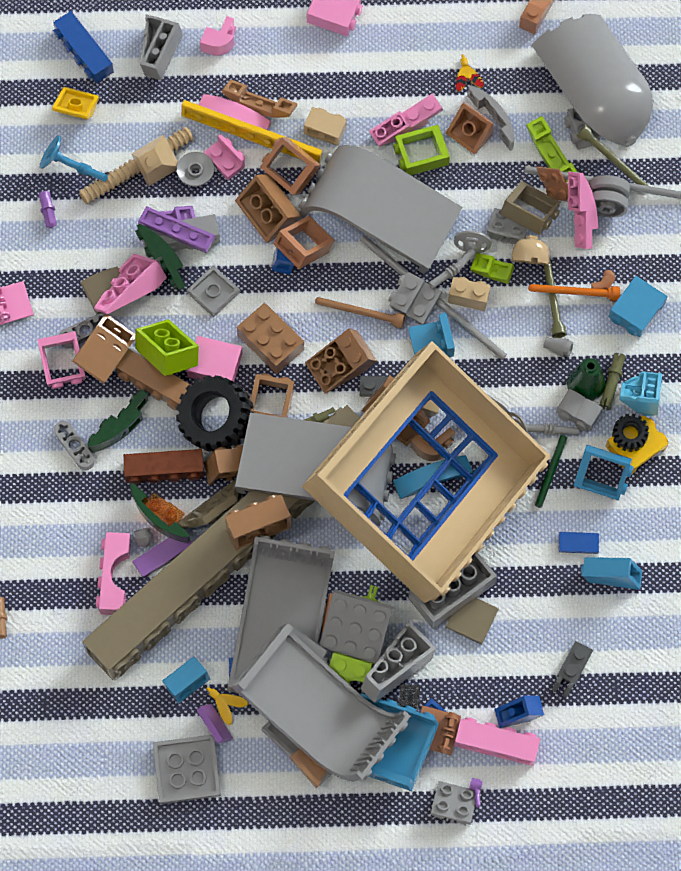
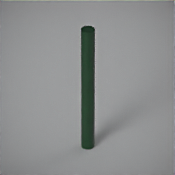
M560 435L535 502V506L538 508L543 506L565 447L567 437L564 435Z

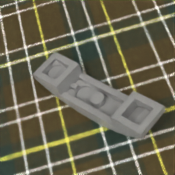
M469 86L467 94L469 99L477 109L484 106L501 127L500 139L510 151L513 150L514 132L506 112L489 94L477 87Z

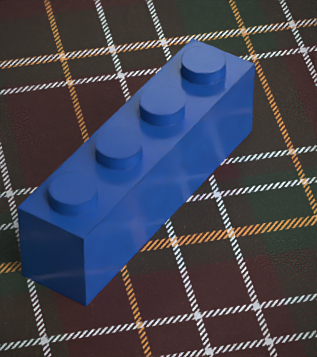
M72 11L53 21L54 35L58 40L61 39L64 42L63 45L68 53L72 52L75 62L78 66L82 65L88 79L92 78L95 83H98L114 73L113 63Z

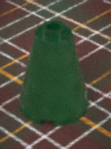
M588 358L576 366L568 375L567 389L573 390L591 401L596 400V398L602 395L605 389V378L599 362L593 358Z

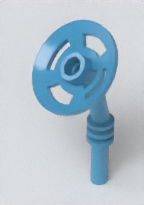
M59 135L49 144L39 165L41 169H44L52 161H59L76 169L78 173L85 176L90 175L104 182L108 179L107 174L92 169L90 165L83 162L78 163L62 155V152L59 151L61 145V136Z

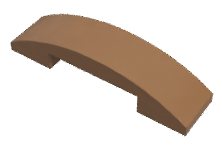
M231 79L222 90V93L231 101L246 106L267 117H290L298 103L284 98H280L276 102L248 92L247 85Z

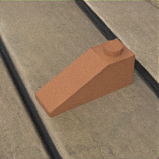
M530 0L520 17L519 28L536 35L555 0Z

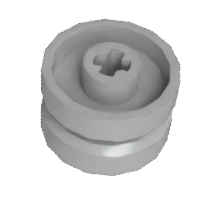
M600 175L590 180L589 186L595 199L598 216L612 218L620 217L627 213L629 202L627 198H629L630 184L628 181L611 175Z

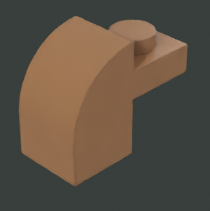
M450 427L435 440L443 448L447 449L455 442V432ZM419 434L410 440V447L422 459L427 461L443 459Z

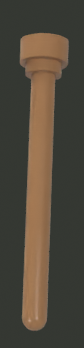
M321 297L315 299L317 305L391 322V325L400 329L404 325L405 314L397 312V314L393 313L391 315Z

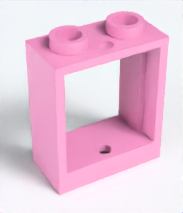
M75 331L37 339L48 387L52 386V389L64 387V383L71 382V385L82 383V380L86 379L85 371L79 366L80 374L53 380L50 375L45 348L73 343L75 354L77 355L80 349Z

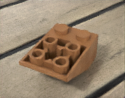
M105 314L72 362L104 384L135 340V333L108 314Z
M348 328L307 360L305 364L324 394L362 374L378 361L357 330Z

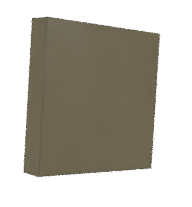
M475 598L450 617L446 629L482 645L499 608Z

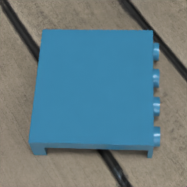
M361 693L360 695L386 712L398 713L406 711L410 715V718L407 720V727L402 732L397 733L395 736L396 741L390 748L385 749L383 752L384 757L379 763L372 766V772L368 777L412 792L439 723L431 713L424 712L422 714L416 712V709L411 706H398L397 702L390 699L386 701L380 699L374 703L366 694Z

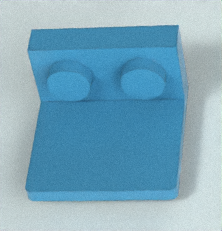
M447 313L439 314L438 321L409 327L408 331L414 355L433 341L448 357L454 356L455 345Z

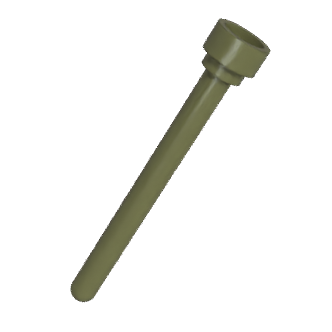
M587 124L577 134V137L582 141H589L634 183L649 186L594 137L592 129Z
M549 255V264L544 265L547 285L555 286ZM548 293L554 323L552 324L551 335L553 338H563L567 335L566 326L563 325L560 319L556 293Z

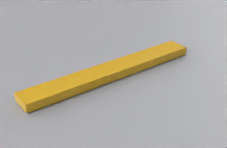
M186 100L182 103L181 116L273 149L272 146L278 138L285 137ZM289 138L320 164L322 158L321 149ZM285 146L281 150L284 154L300 159Z

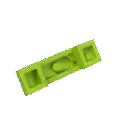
M543 116L526 124L530 137L548 168L560 169L561 172L567 173L577 172L573 164L567 161L552 137V131Z

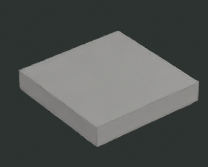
M213 265L186 292L214 317L240 293V289Z

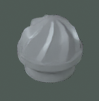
M149 528L134 531L135 537L133 538L139 546L147 547L150 545L153 539V532H150Z

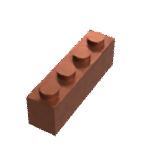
M202 449L123 454L126 483L136 485L145 481L159 483L161 480L178 482L180 479L195 481L204 478Z

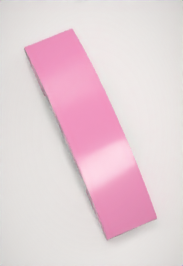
M203 94L198 104L268 130L271 124L270 120L254 110L222 97Z

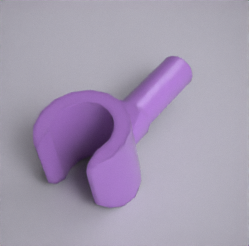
M472 778L469 789L475 791V807H480L482 781Z

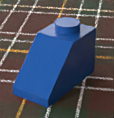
M522 696L494 709L499 728L530 722L544 716L540 696Z

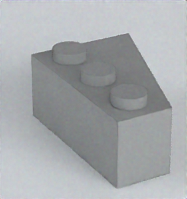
M146 14L140 66L145 76L162 80L183 37V33L179 23Z

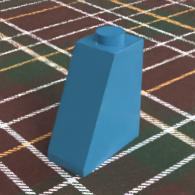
M585 557L584 564L581 566V574L589 583L640 590L642 570L631 558Z

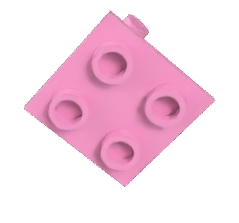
M24 281L0 287V325L34 315Z

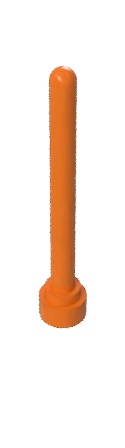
M530 284L528 286V290L531 292L607 297L610 301L615 302L620 297L619 286H611V288L607 289Z

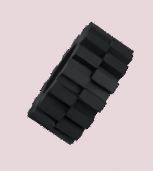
M625 414V417L621 416L615 422L612 437H614V443L617 442L618 448L623 447V451L629 449V452H632L633 449L638 451L640 447L644 446L649 435V426H646L647 422L645 420H641V416L637 418L635 417L636 414H632V416ZM626 427H634L638 431V436L634 439L626 438L623 434V430Z

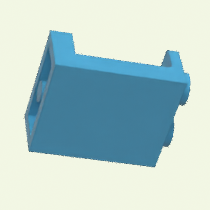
M635 276L611 308L609 318L614 324L626 328L627 332L631 335L641 337L647 325L659 309H662L668 296L638 276Z

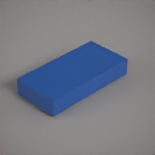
M559 532V553L598 554L599 533Z

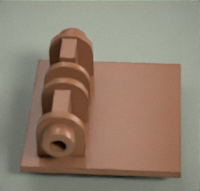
M537 166L538 176L546 188V194L556 200L568 202V183L565 182L560 169Z
M422 705L420 713L428 712L433 714L439 723L429 750L452 756L461 716L453 712H445Z

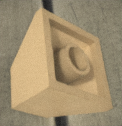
M164 135L131 154L148 186L177 170L178 161Z

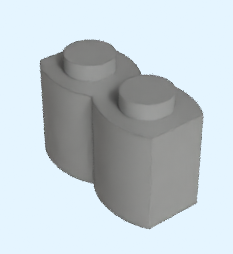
M569 389L558 405L556 413L562 420L574 422L575 426L580 430L591 431L603 408Z

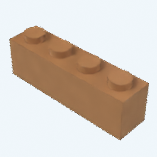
M130 349L127 350L116 366L118 377L121 380L132 382L138 390H145L151 393L150 395L158 401L163 400L173 410H176L177 404L181 403L179 398L181 394L185 395L187 392L185 388L190 385L173 374L164 376L147 359Z

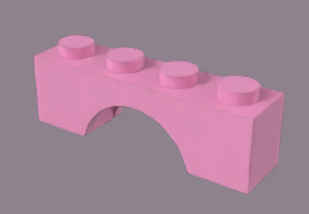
M106 532V538H102L101 550H104V558L100 557L99 568L102 569V577H98V588L101 590L100 596L96 597V608H99L100 614L112 615L126 603L125 591L113 583L112 574L120 562L130 558V533Z

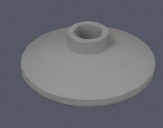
M201 152L187 153L180 158L177 164L179 179L189 186L204 185L214 174V164L211 158ZM194 170H198V171H199V173H196V174H194V173H192V172H193Z

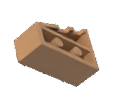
M243 445L235 446L233 449H226V447L215 449L204 462L208 485H213L215 480L226 478V481H232V477L237 476Z

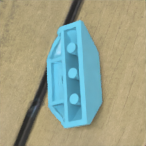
M641 372L639 376L632 377L623 382L620 401L644 416L658 415L662 374Z

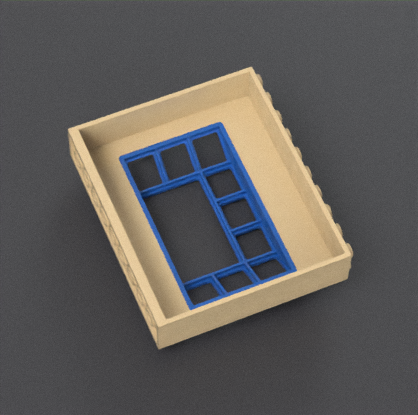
M431 341L409 360L302 487L421 601L426 603L430 600L435 601L440 595L444 596L449 591L450 587L448 585L452 581L455 582L461 576L460 570L463 567L466 568L472 562L471 556L474 553L477 554L483 548V541L485 539L488 540L494 534V527L499 526L505 520L504 515L516 506L515 501L517 498L520 499L527 492L525 488L528 485H532L538 478L536 474L542 472L548 466L547 461L551 455ZM429 400H432L446 414V417L428 433L413 417ZM452 420L467 434V437L449 454L434 437ZM409 424L445 461L399 517L396 518L359 481L406 425ZM471 441H474L488 454V457L470 474L455 458ZM449 465L466 479L455 495L438 481V478ZM432 486L448 500V503L437 517L420 502ZM353 488L370 502L365 513L347 498ZM414 507L431 522L419 539L402 523ZM375 508L392 523L387 534L369 519ZM397 529L413 543V547L408 555L391 540Z

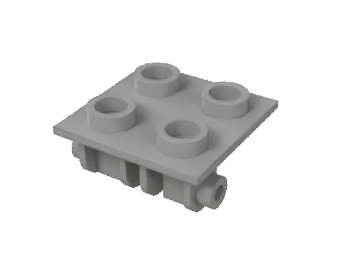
M494 208L487 229V236H490V239L499 240L501 235L502 242L505 236L507 237L506 243L511 238V244H516L519 240L525 239L527 228L501 215L502 209Z
M438 781L430 815H433L434 818H446V821L452 819V823L456 820L457 823L464 824V826L466 824L470 825L475 807V791Z

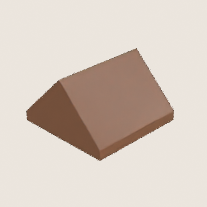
M463 102L445 134L473 154H476L492 136L494 123Z

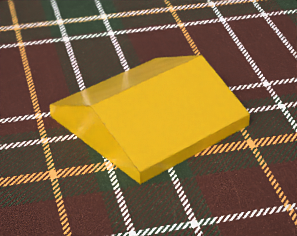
M63 87L52 106V111L89 119L93 117L99 96Z

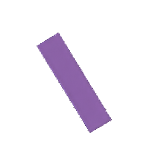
M147 206L138 220V224H142L152 231L206 254L215 239V235Z

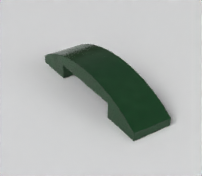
M132 483L130 485L132 496L139 512L153 528L173 540L184 543L190 541V535L176 522L170 527L145 505L148 502L147 495L135 484Z

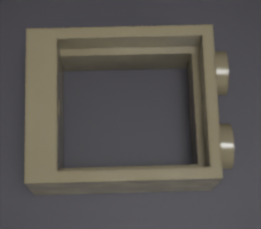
M521 181L506 198L500 214L540 235L544 229H549L552 219H557L560 213L558 208L561 202ZM522 200L547 215L542 219L517 204Z

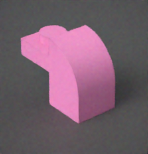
M226 16L221 31L206 27L200 41L202 52L211 55H223L232 50L235 45L234 34L236 31L234 18Z

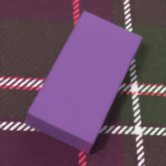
M212 704L203 705L197 709L198 714L218 744L228 742L233 738Z

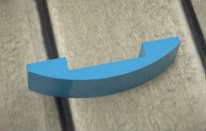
M466 455L455 458L470 474L473 473ZM445 460L426 465L394 480L393 483L400 500L417 494ZM449 465L438 478V481L441 483L453 478L457 480L463 476Z

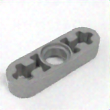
M97 314L63 329L59 335L76 331L79 337L77 338L78 344H81L93 332L92 323L97 326L105 314ZM82 327H89L91 330L89 334L83 335L80 333V329ZM73 343L61 345L64 348L74 347Z
M58 422L54 427L58 440L80 469H91L94 466V457L69 422ZM63 427L67 430L68 438L60 431V428ZM72 441H77L80 443V446L76 450H71L69 444ZM81 452L86 459L89 458L88 464L82 463L81 456L79 455Z

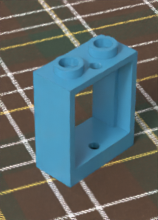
M586 445L573 486L619 500L621 494L625 495L628 484L624 483L626 476L631 477L634 466L630 465L632 459ZM591 456L624 466L618 488L585 478Z

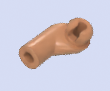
M611 270L604 271L601 281L591 283V288H610L615 280V274Z

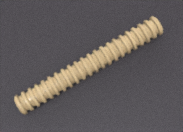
M185 126L182 130L179 129L178 133L174 132L173 136L169 135L168 139H166L173 153L174 150L177 151L179 149L178 147L182 148L183 144L187 145L188 141H193L192 133ZM134 158L133 160L130 159L128 163L125 162L123 166L120 165L119 169L115 168L114 172L110 171L105 182L95 180L94 184L90 183L89 187L85 186L84 190L80 189L79 195L84 203L90 204V201L93 202L95 198L98 199L100 195L103 196L105 192L108 193L110 189L113 190L115 186L118 187L119 183L123 184L124 180L128 181L129 177L133 178L134 174L138 175L140 170Z

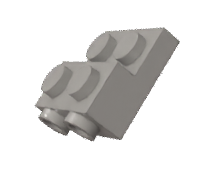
M407 272L406 276L402 275L398 281L400 286L397 292L393 291L388 299L389 305L393 310L403 313L405 316L423 325L426 323L443 292L437 288L432 289L425 280Z

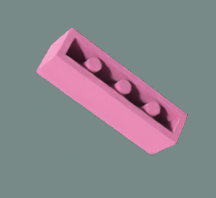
M466 717L465 720L460 719L454 747L534 766L540 738H537L533 733L525 732L521 734L517 733V730L505 727V729L497 728V725L486 722L481 724L477 723V720Z

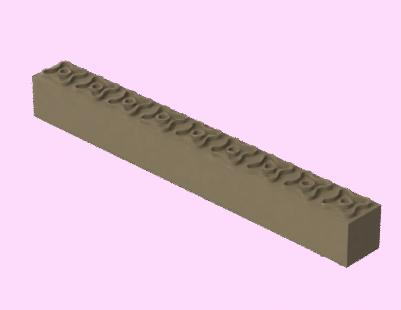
M346 405L343 409H337L323 423L353 427L360 417ZM250 491L82 641L86 653L112 680L116 677L120 678L132 665L141 659L143 652L146 650L150 651L162 638L170 633L171 627L174 624H180L188 614L199 607L200 601L205 596L207 598L210 597L218 587L230 578V574L234 570H240L252 558L254 543L235 550L226 528L225 517L231 511L246 509L251 503L257 502L259 504L264 502L266 498L273 494ZM282 496L291 519H296L308 506L315 502L314 500Z

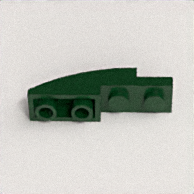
M142 224L136 225L138 229L135 232L139 240H144L147 246L144 247V250L148 257L156 259L161 256L163 259L159 262L164 271H169L171 277L168 279L172 287H177L178 290L186 287L177 269L183 267V264L174 250L151 229Z
M140 390L138 394H133L129 401L130 404L126 409L123 408L119 412L118 419L110 415L108 419L102 421L98 432L92 434L88 439L87 445L91 453L112 446L138 426L143 420L140 410L148 402L146 392Z

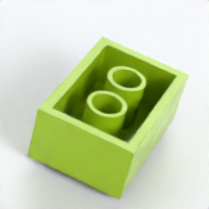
M169 319L135 329V349L164 376L198 366L199 346Z

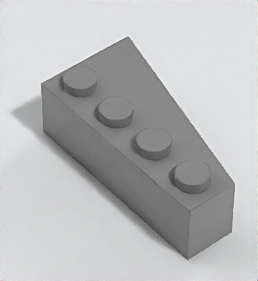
M408 620L402 631L399 632L383 656L367 674L361 690L376 703L430 662L436 647Z

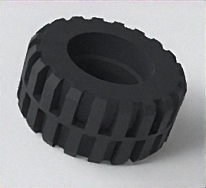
M208 375L203 377L204 380L198 378L194 381L193 386L188 385L185 388L187 392L185 395L181 394L179 398L181 403L177 404L176 410L179 411V414L176 415V421L180 423L178 428L180 432L184 433L183 437L191 442V444L208 452H214L215 449L220 447L232 449V445H240V440L242 438L245 439L249 415L254 413L251 411L254 406L253 402L249 400V394L240 385L222 376L215 375L212 377ZM215 398H225L229 405V414L226 422L217 430L206 431L201 420L204 407Z

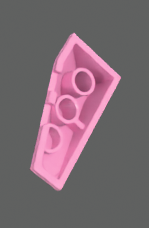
M133 254L120 267L119 276L113 278L110 290L103 293L94 308L96 311L109 314L154 291L161 286L167 276L158 261Z

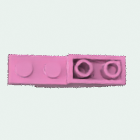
M432 93L403 113L397 112L371 129L369 133L378 147L395 141L396 136L416 131L428 124V120L443 111V108Z
M568 172V210L575 211V247L590 249L592 248V229H598L595 199L584 174Z

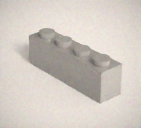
M215 214L181 220L215 235L211 246L220 242ZM155 232L166 241L175 253L182 249H194Z

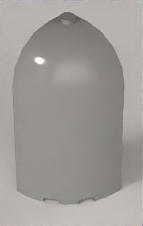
M583 14L582 18L578 19L571 17L560 22V26L552 31L548 29L537 38L532 47L583 121L597 134L610 142L626 147L633 145L649 123L653 109L652 92L647 81L601 15Z

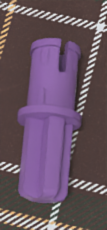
M42 191L38 195L42 207L40 211L44 216L46 227L53 228L57 225L54 214L55 206L52 205L50 192Z

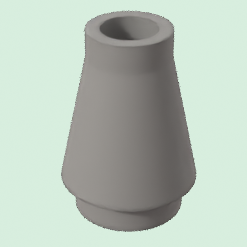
M546 337L543 348L549 349L562 357H569L573 349V342L565 338Z

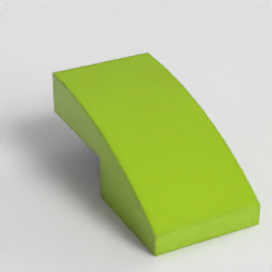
M476 253L470 270L486 278L509 284L515 267L511 263L495 260L494 256Z

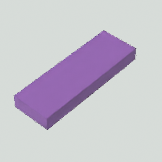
M167 538L132 562L144 579L175 559L192 542L184 543Z

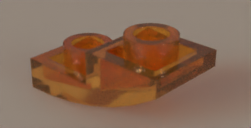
M154 492L145 504L169 527L174 522L178 524L185 515L184 512L172 503L166 502Z

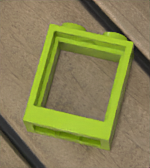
M439 125L395 137L393 149L396 155L399 154L400 169L404 170L407 174L414 175L449 165L450 156ZM431 137L438 156L410 163L404 145Z

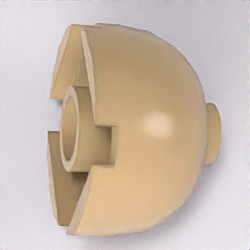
M527 235L526 239H521L514 245L511 261L547 265L549 264L548 246L543 241L538 240V236Z

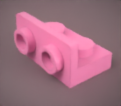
M220 134L217 136L218 141L205 150L204 154L211 158L216 169L229 180L245 168V156L240 150L236 151L233 148L232 142L227 137L224 138Z

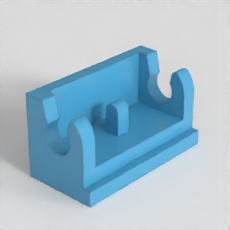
M193 656L163 679L162 682L179 704L211 679L206 669Z

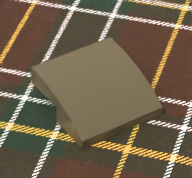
M118 266L94 274L80 283L96 315L102 312L96 311L94 307L103 293L110 290L113 278L119 276Z

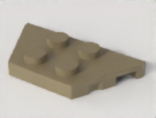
M236 479L178 521L177 524L183 529L215 522L218 519V515L229 511L234 506V503L238 501L240 493H237L235 488Z

